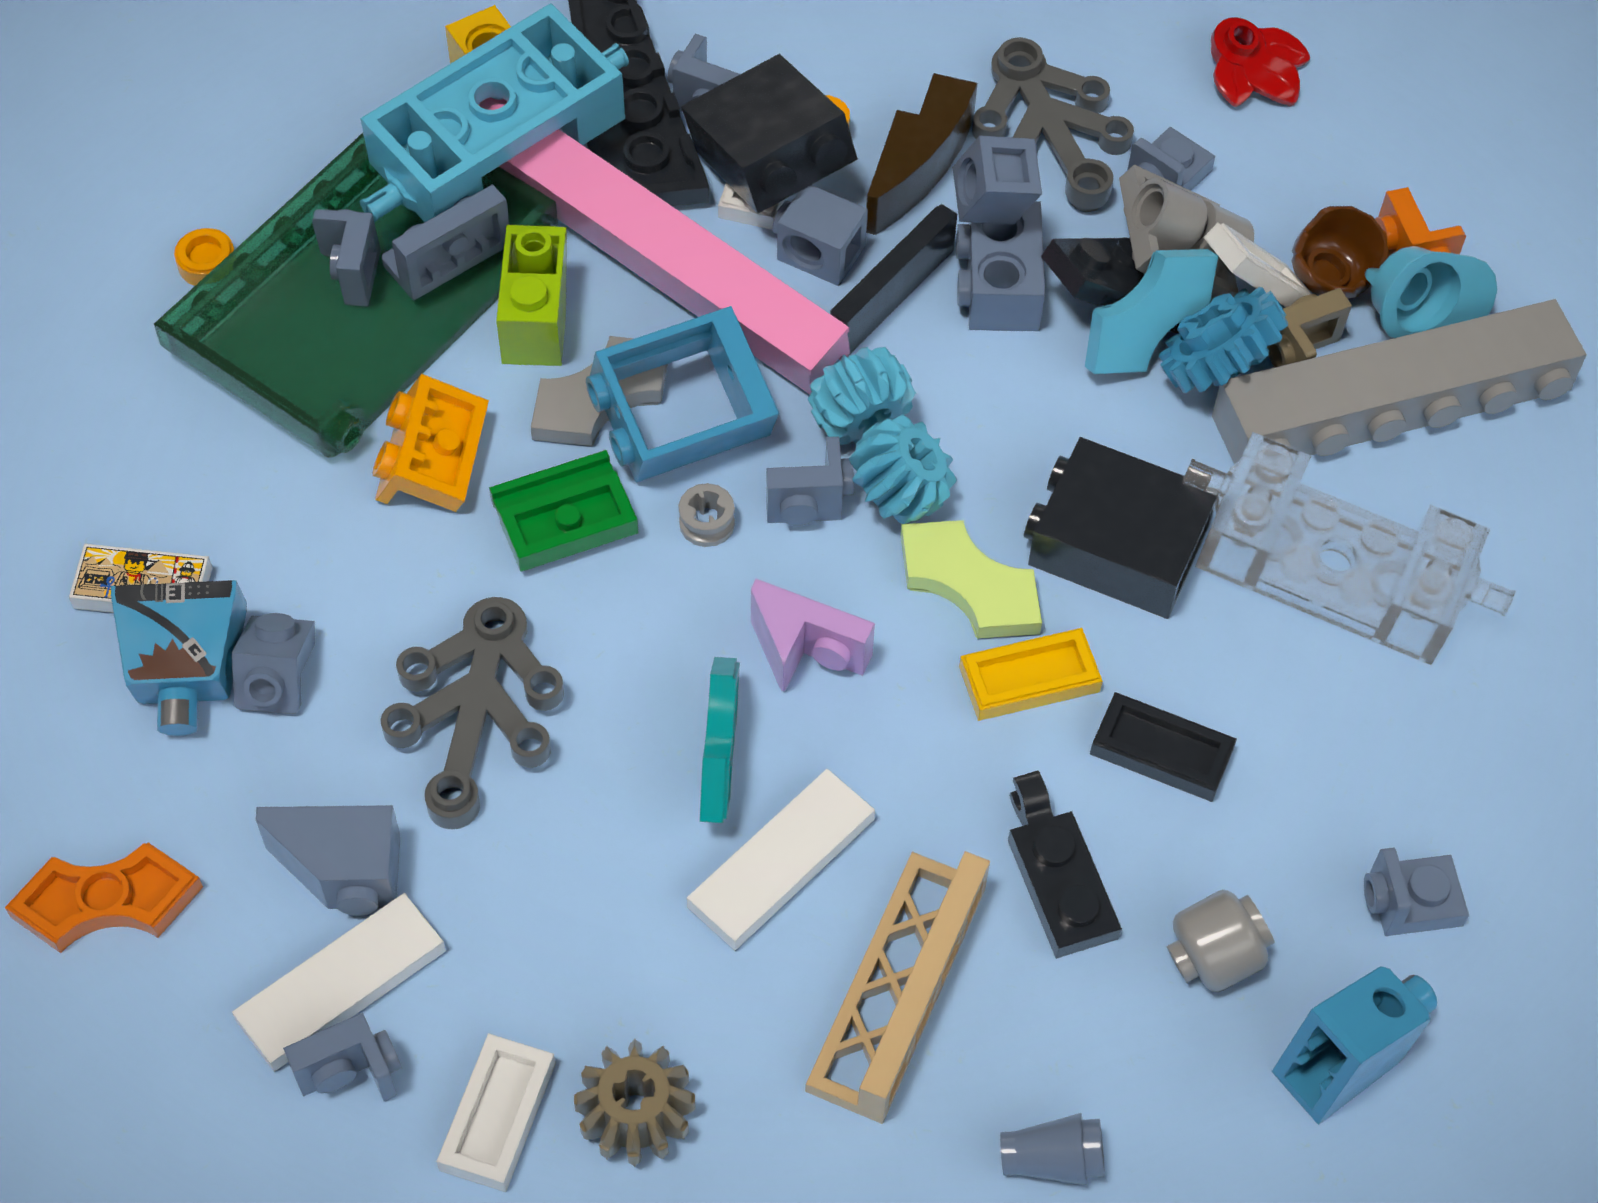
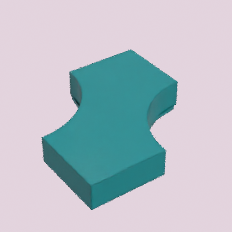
M714 657L710 673L707 727L702 760L699 822L723 823V820L727 819L738 710L740 662H737V658Z

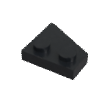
M1126 237L1052 239L1041 255L1042 259L1074 298L1096 306H1106L1121 300L1138 285L1145 275L1136 270L1132 257L1131 240ZM1178 323L1177 325H1175V326H1174L1171 330H1169V331L1174 332V333H1179V331L1177 330V328H1178V326H1179L1180 323Z

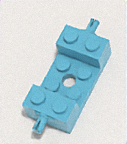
M550 3L361 117L369 163L388 184L369 197L360 200L364 213H372L375 223L379 218L402 205L416 212L424 222H427L453 207L462 198L473 196L482 191L481 177L560 128L580 144H586L625 119L622 73L619 71V69L629 64L625 51L615 43L601 53ZM490 97L507 101L503 107L495 110H488L479 106L480 102Z

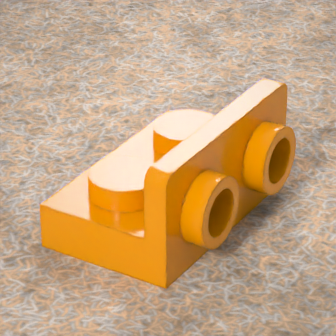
M422 373L407 394L398 391L391 403L386 418V425L394 428L390 442L385 441L372 471L373 476L380 478L375 500L388 504L399 490L456 512L465 502L489 400Z

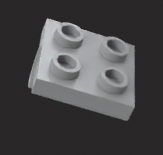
M1133 165L1119 177L1124 214L1127 219L1133 251L1132 257L1136 270L1143 274L1146 273L1152 254L1156 250L1209 249L1216 254L1203 237L1217 222L1226 224L1254 243V229L1251 222L1220 207V204L1136 165ZM1219 256L1211 301L1214 297L1229 293L1234 298L1238 293L1235 274L1228 269Z

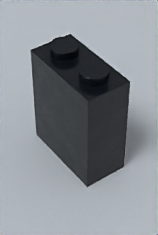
M780 53L681 106L697 153L757 214L858 160L845 113Z
M1079 437L1070 458L1060 455L1053 467L1047 484V490L1053 493L1047 505L1037 502L1027 521L1024 538L1032 540L1028 565L1168 619L1211 525L1220 489Z

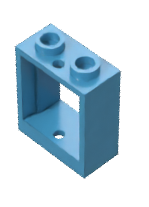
M732 306L596 351L590 376L586 377L587 391L597 412L605 410L613 428L609 432V440L614 456L620 466L629 465L636 483L770 436L779 416V411ZM707 351L737 419L648 450L619 384V380Z

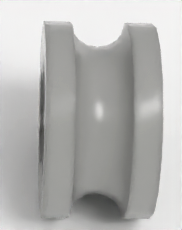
M709 483L698 484L689 488L681 496L678 505L680 531L686 540L694 545L710 547L717 546L730 537L735 526V507L733 498L727 490L719 485ZM704 508L717 510V520H714L710 515L709 522L696 520V511L699 510L704 515Z

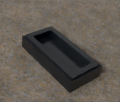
M1114 692L1093 740L1090 755L1213 802L1237 738Z

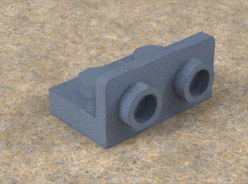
M492 184L473 196L462 198L453 207L427 222L412 226L402 236L392 241V249L382 254L383 266L413 301L504 249L506 225H509L505 197Z

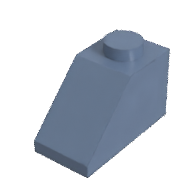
M393 805L256 807L255 819L265 848L328 909H338L350 915H368L374 913L378 908H383L397 898L400 832Z

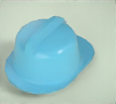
M1417 246L1401 248L1391 254L1380 268H1368L1365 272L1366 279L1372 285L1371 300L1373 306L1380 314L1381 327L1392 338L1487 316L1494 306L1498 290L1496 275L1485 261L1473 256L1433 252Z

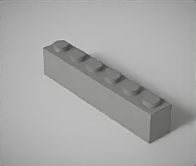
M1553 299L1230 378L1226 384L1219 386L1212 418L1238 474L1259 468L1262 470H1273L1291 460L1315 454L1329 456L1341 451L1346 446L1370 440L1384 442L1397 437L1402 432L1426 426L1440 428L1453 423L1458 418L1482 412L1496 414L1508 409L1513 404L1537 398L1542 400L1555 399L1572 389L1587 354L1557 300Z

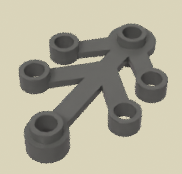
M1017 37L1005 41L992 57L991 73L996 79L997 84L986 105L979 108L974 114L972 127L974 138L977 139L979 136L1005 137L1007 127L1006 113L1020 92L1028 108L1012 138L1035 139L1036 144L1041 133H1043L1067 175L1065 194L1068 200L1080 211L1092 212L1099 209L1110 198L1113 172L1107 164L1100 160L1086 159L1068 128L1098 137V145L1101 150L1111 155H1120L1126 153L1131 147L1134 133L1132 123L1121 116L1107 117L1099 114L1107 108L1110 94V86L1104 79L1097 76L1084 77L1048 65L1041 47L1030 39ZM1045 87L1075 96V105L1051 98ZM1092 93L1098 95V97H1090L1086 94ZM991 123V124H994V125H996V126H995V127H986V126H984L983 124ZM1116 133L1123 137H1112L1109 134Z
M489 597L476 602L468 609L464 616L463 630L430 650L423 647H411L404 650L396 661L399 681L404 688L415 692L430 688L435 683L437 674L472 655L473 659L470 671L465 676L414 706L408 703H395L386 708L381 716V727L387 743L396 748H407L417 743L424 731L459 711L444 771L434 776L425 789V802L429 817L436 825L445 829L463 828L469 825L479 813L480 799L478 788L471 775L487 713L509 741L512 757L516 763L523 767L533 768L542 765L550 756L551 747L547 730L538 723L527 721L496 680L500 660L503 659L523 682L528 704L534 709L541 711L554 709L562 702L564 697L563 679L555 668L542 666L523 642L527 634L525 613L517 603L507 598ZM492 621L505 622L501 627L496 629H490L484 626L485 624ZM414 664H424L428 667L423 673L418 675L406 672ZM543 682L555 686L551 692L546 694H539L533 691L536 685ZM406 719L413 722L411 727L405 731H394L391 729V726L398 720ZM527 739H536L542 743L539 748L533 751H525L519 748V745ZM450 788L463 790L460 796L455 799L447 800L439 796L441 792Z

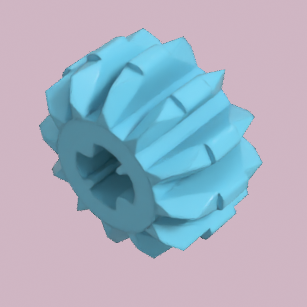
M863 347L856 354L849 357L842 355L841 361L835 365L825 366L823 369L824 375L814 379L810 384L812 392L808 397V401L812 407L811 413L819 428H823L828 437L839 436L840 445H845L852 441L856 444L863 438L862 434L874 424H881L886 419H895L902 414H908L913 408L911 401L916 394L911 384L912 378L904 364H900L895 355H891L886 347L875 348L872 351L868 347Z
M902 414L895 419H886L881 424L876 423L862 434L863 438L856 443V450L849 457L851 465L857 471L852 481L863 487L867 494L865 502L873 501L878 506L883 519L893 515L899 523L907 524L912 520H920L925 515H932L944 505L943 502L950 497L949 489L957 481L954 473L948 468L953 458L942 451L939 446L941 438L933 439L928 434L926 425L922 421L913 424L908 417Z

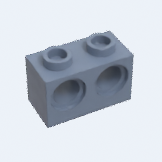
M1035 201L1015 224L974 222L957 224L956 258L967 259V270L958 271L957 305L968 306L969 330L1040 331L1045 298L1044 260L1041 257L1043 254L1041 201Z

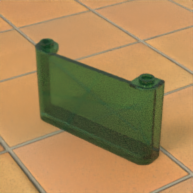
M363 133L154 323L159 343L164 349L328 458L351 451L359 443L364 431L391 405L397 392H404L418 379L421 373L423 374L499 299L504 249L413 301L386 270L382 262V254L393 248V240L402 236L412 226L425 223L416 212L400 205L375 222L381 252L369 306L345 305L339 280L331 279L330 256H324L320 253L312 220L315 210L318 209L334 211L348 209L364 213L360 200L369 197L388 185L387 181L369 163ZM500 167L481 177L483 189L493 184L505 197L509 225L558 226L556 201Z

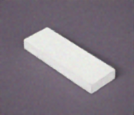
M826 769L687 897V908L734 951L737 950L874 821L875 809L829 769Z
M403 893L232 1011V1014L237 1024L273 1072L288 1063L284 1047L355 1016L446 952L444 941L408 896Z

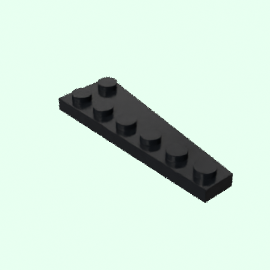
M568 0L571 23L601 53L617 43L625 51L629 60V64L626 67L619 69L623 79L625 119L587 142V149L671 206L709 203L707 177L690 134H687L682 122L679 104L674 92L671 93L665 77L663 62L659 52L656 53L649 35L648 23L642 8L637 4V0Z

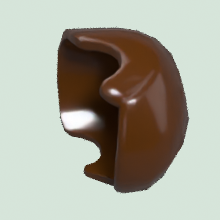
M1329 206L1320 210L1301 231L1292 248L1293 257L1291 262L1296 276L1310 292L1319 296L1341 288L1347 299L1356 298L1371 286L1365 277L1366 270L1368 268H1380L1389 257L1386 233L1374 217L1353 206Z

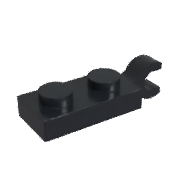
M1038 770L1014 777L1013 783L1016 791L1010 792L1009 796L1022 826L1010 830L1008 843L1055 958L1057 959L1118 940L1122 931L1121 925L1073 812L1070 811L1053 817L1048 791Z

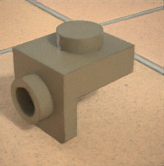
M1341 288L1319 296L1316 294L1303 296L1291 306L1283 308L1288 322V326L1279 331L1283 338L1280 342L1267 346L1269 350L1268 356L1274 367L1316 358V349L1340 341L1352 307Z

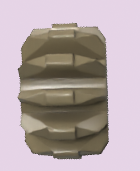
M636 1039L628 1047L629 1056L620 1058L616 1051L606 1046L605 1050L601 1053L604 1069L585 1066L581 1072L582 1083L587 1089L579 1091L574 1095L575 1111L585 1116L579 1124L583 1138L590 1140L601 1137L599 1144L600 1154L606 1160L615 1155L622 1146L626 1147L628 1163L634 1167L640 1163L642 1158L641 1148L648 1146L656 1156L664 1159L669 1153L666 1136L685 1139L689 1132V1125L683 1116L695 1110V1094L684 1089L689 1083V1072L686 1067L680 1065L668 1068L670 1062L669 1051L664 1046L655 1050L649 1058L643 1057L642 1045ZM629 1096H644L640 1103V1109H626L629 1104Z

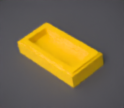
M1083 628L960 656L959 668L978 721L1099 693L1103 681Z

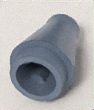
M1078 1113L1018 1131L1000 1133L1001 1160L1004 1176L1023 1175L1087 1185V1178L1105 1177L1100 1119L1083 1120L1082 1113Z

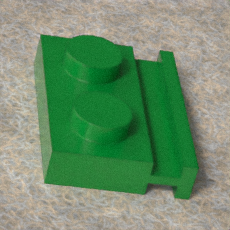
M607 450L489 487L492 505L497 511L501 527L520 572L639 533L638 519L617 472L613 470Z

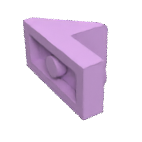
M755 579L751 587V623L781 691L785 692L803 654L812 656L819 664L826 668L837 671L846 669L863 676L873 654L875 623Z

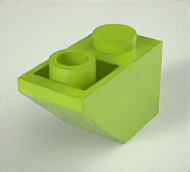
M506 225L496 318L502 364L562 366L566 324V227Z

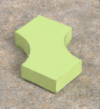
M964 520L901 524L900 536L907 589H910V591L933 593L954 603L968 617L977 639L1040 634L1042 620L1034 569L1009 567L986 556L970 539L964 525Z

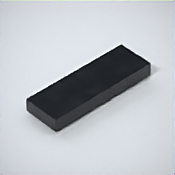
M943 204L936 206L830 310V314L849 327L848 341L850 354L954 251L958 215L956 212Z

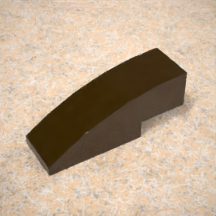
M933 73L920 113L896 111L867 194L866 233L877 235L901 219L924 199L947 173L962 149L972 126L978 83Z

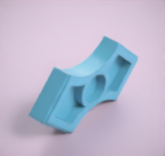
M1209 249L1156 250L1153 252L1145 275L1128 295L1113 304L1094 308L1084 367L1093 374L1147 372L1151 356L1166 333L1186 316L1193 315L1210 304L1218 255Z

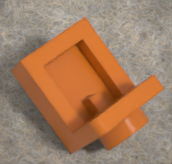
M1408 187L1386 191L1379 216L1375 218L1386 233L1389 256L1401 248L1417 246L1433 252L1460 254L1466 239L1461 226L1429 231Z

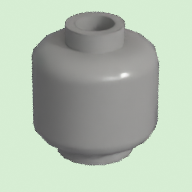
M1220 890L1175 915L1173 930L1177 941L1166 947L1186 983L1198 977L1210 991L1221 992L1261 971L1268 962L1266 948L1274 944L1275 941L1262 915L1248 895L1238 899L1232 892Z

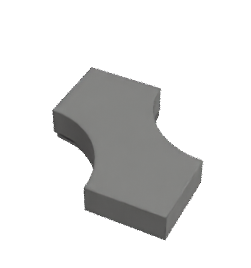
M609 336L605 348L634 338ZM592 364L582 371L566 377L540 378L531 423L532 440L586 446L594 445L600 429L609 419L605 410L596 411L587 391L586 377L590 376ZM668 364L619 380L630 408L661 403Z

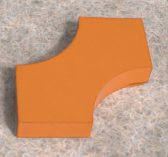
M147 842L127 857L101 866H76L56 857H51L6 905L5 909L10 918L62 953L70 944L82 936L110 927L136 928L159 938L203 886L198 876Z

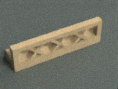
M965 851L958 868L955 869L917 853H911L806 1082L805 1092L883 1124L984 894L990 866L989 860ZM918 876L948 888L940 908L919 916L910 896ZM904 909L909 920L897 924ZM915 933L921 946V951L914 966L893 973L884 953L888 942ZM878 966L883 978L870 982ZM905 985L903 991H901L900 986ZM889 991L896 1007L888 1025L867 1032L858 1012L861 1001ZM852 1024L856 1037L844 1041ZM879 1043V1045H878V1047H877V1049H876V1052H875V1049H874L873 1045H876V1044ZM863 1050L869 1067L860 1085L859 1092L827 1079L835 1059Z

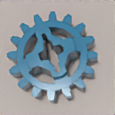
M1258 287L1250 294L1246 288L1241 289L1234 298L1231 293L1214 297L1209 305L1193 315L1186 316L1180 322L1177 328L1180 334L1167 338L1165 343L1168 348L1159 353V358L1162 361L1160 366L1174 387H1180L1183 393L1189 392L1195 386L1199 392H1204L1212 382L1215 386H1222L1230 378L1249 371V367L1261 364L1269 355L1267 346L1280 342L1283 337L1279 331L1288 326L1285 318L1286 313L1271 291L1266 293L1263 287Z

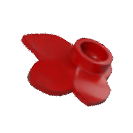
M1238 17L1224 19L1216 26L1211 35V54L1217 63L1213 73L1214 82L1222 96L1233 107L1243 104L1253 91L1278 103L1290 107L1294 106L1300 91V78L1297 68L1305 65L1310 60L1308 50L1299 39L1282 29L1275 27L1258 28L1250 21Z

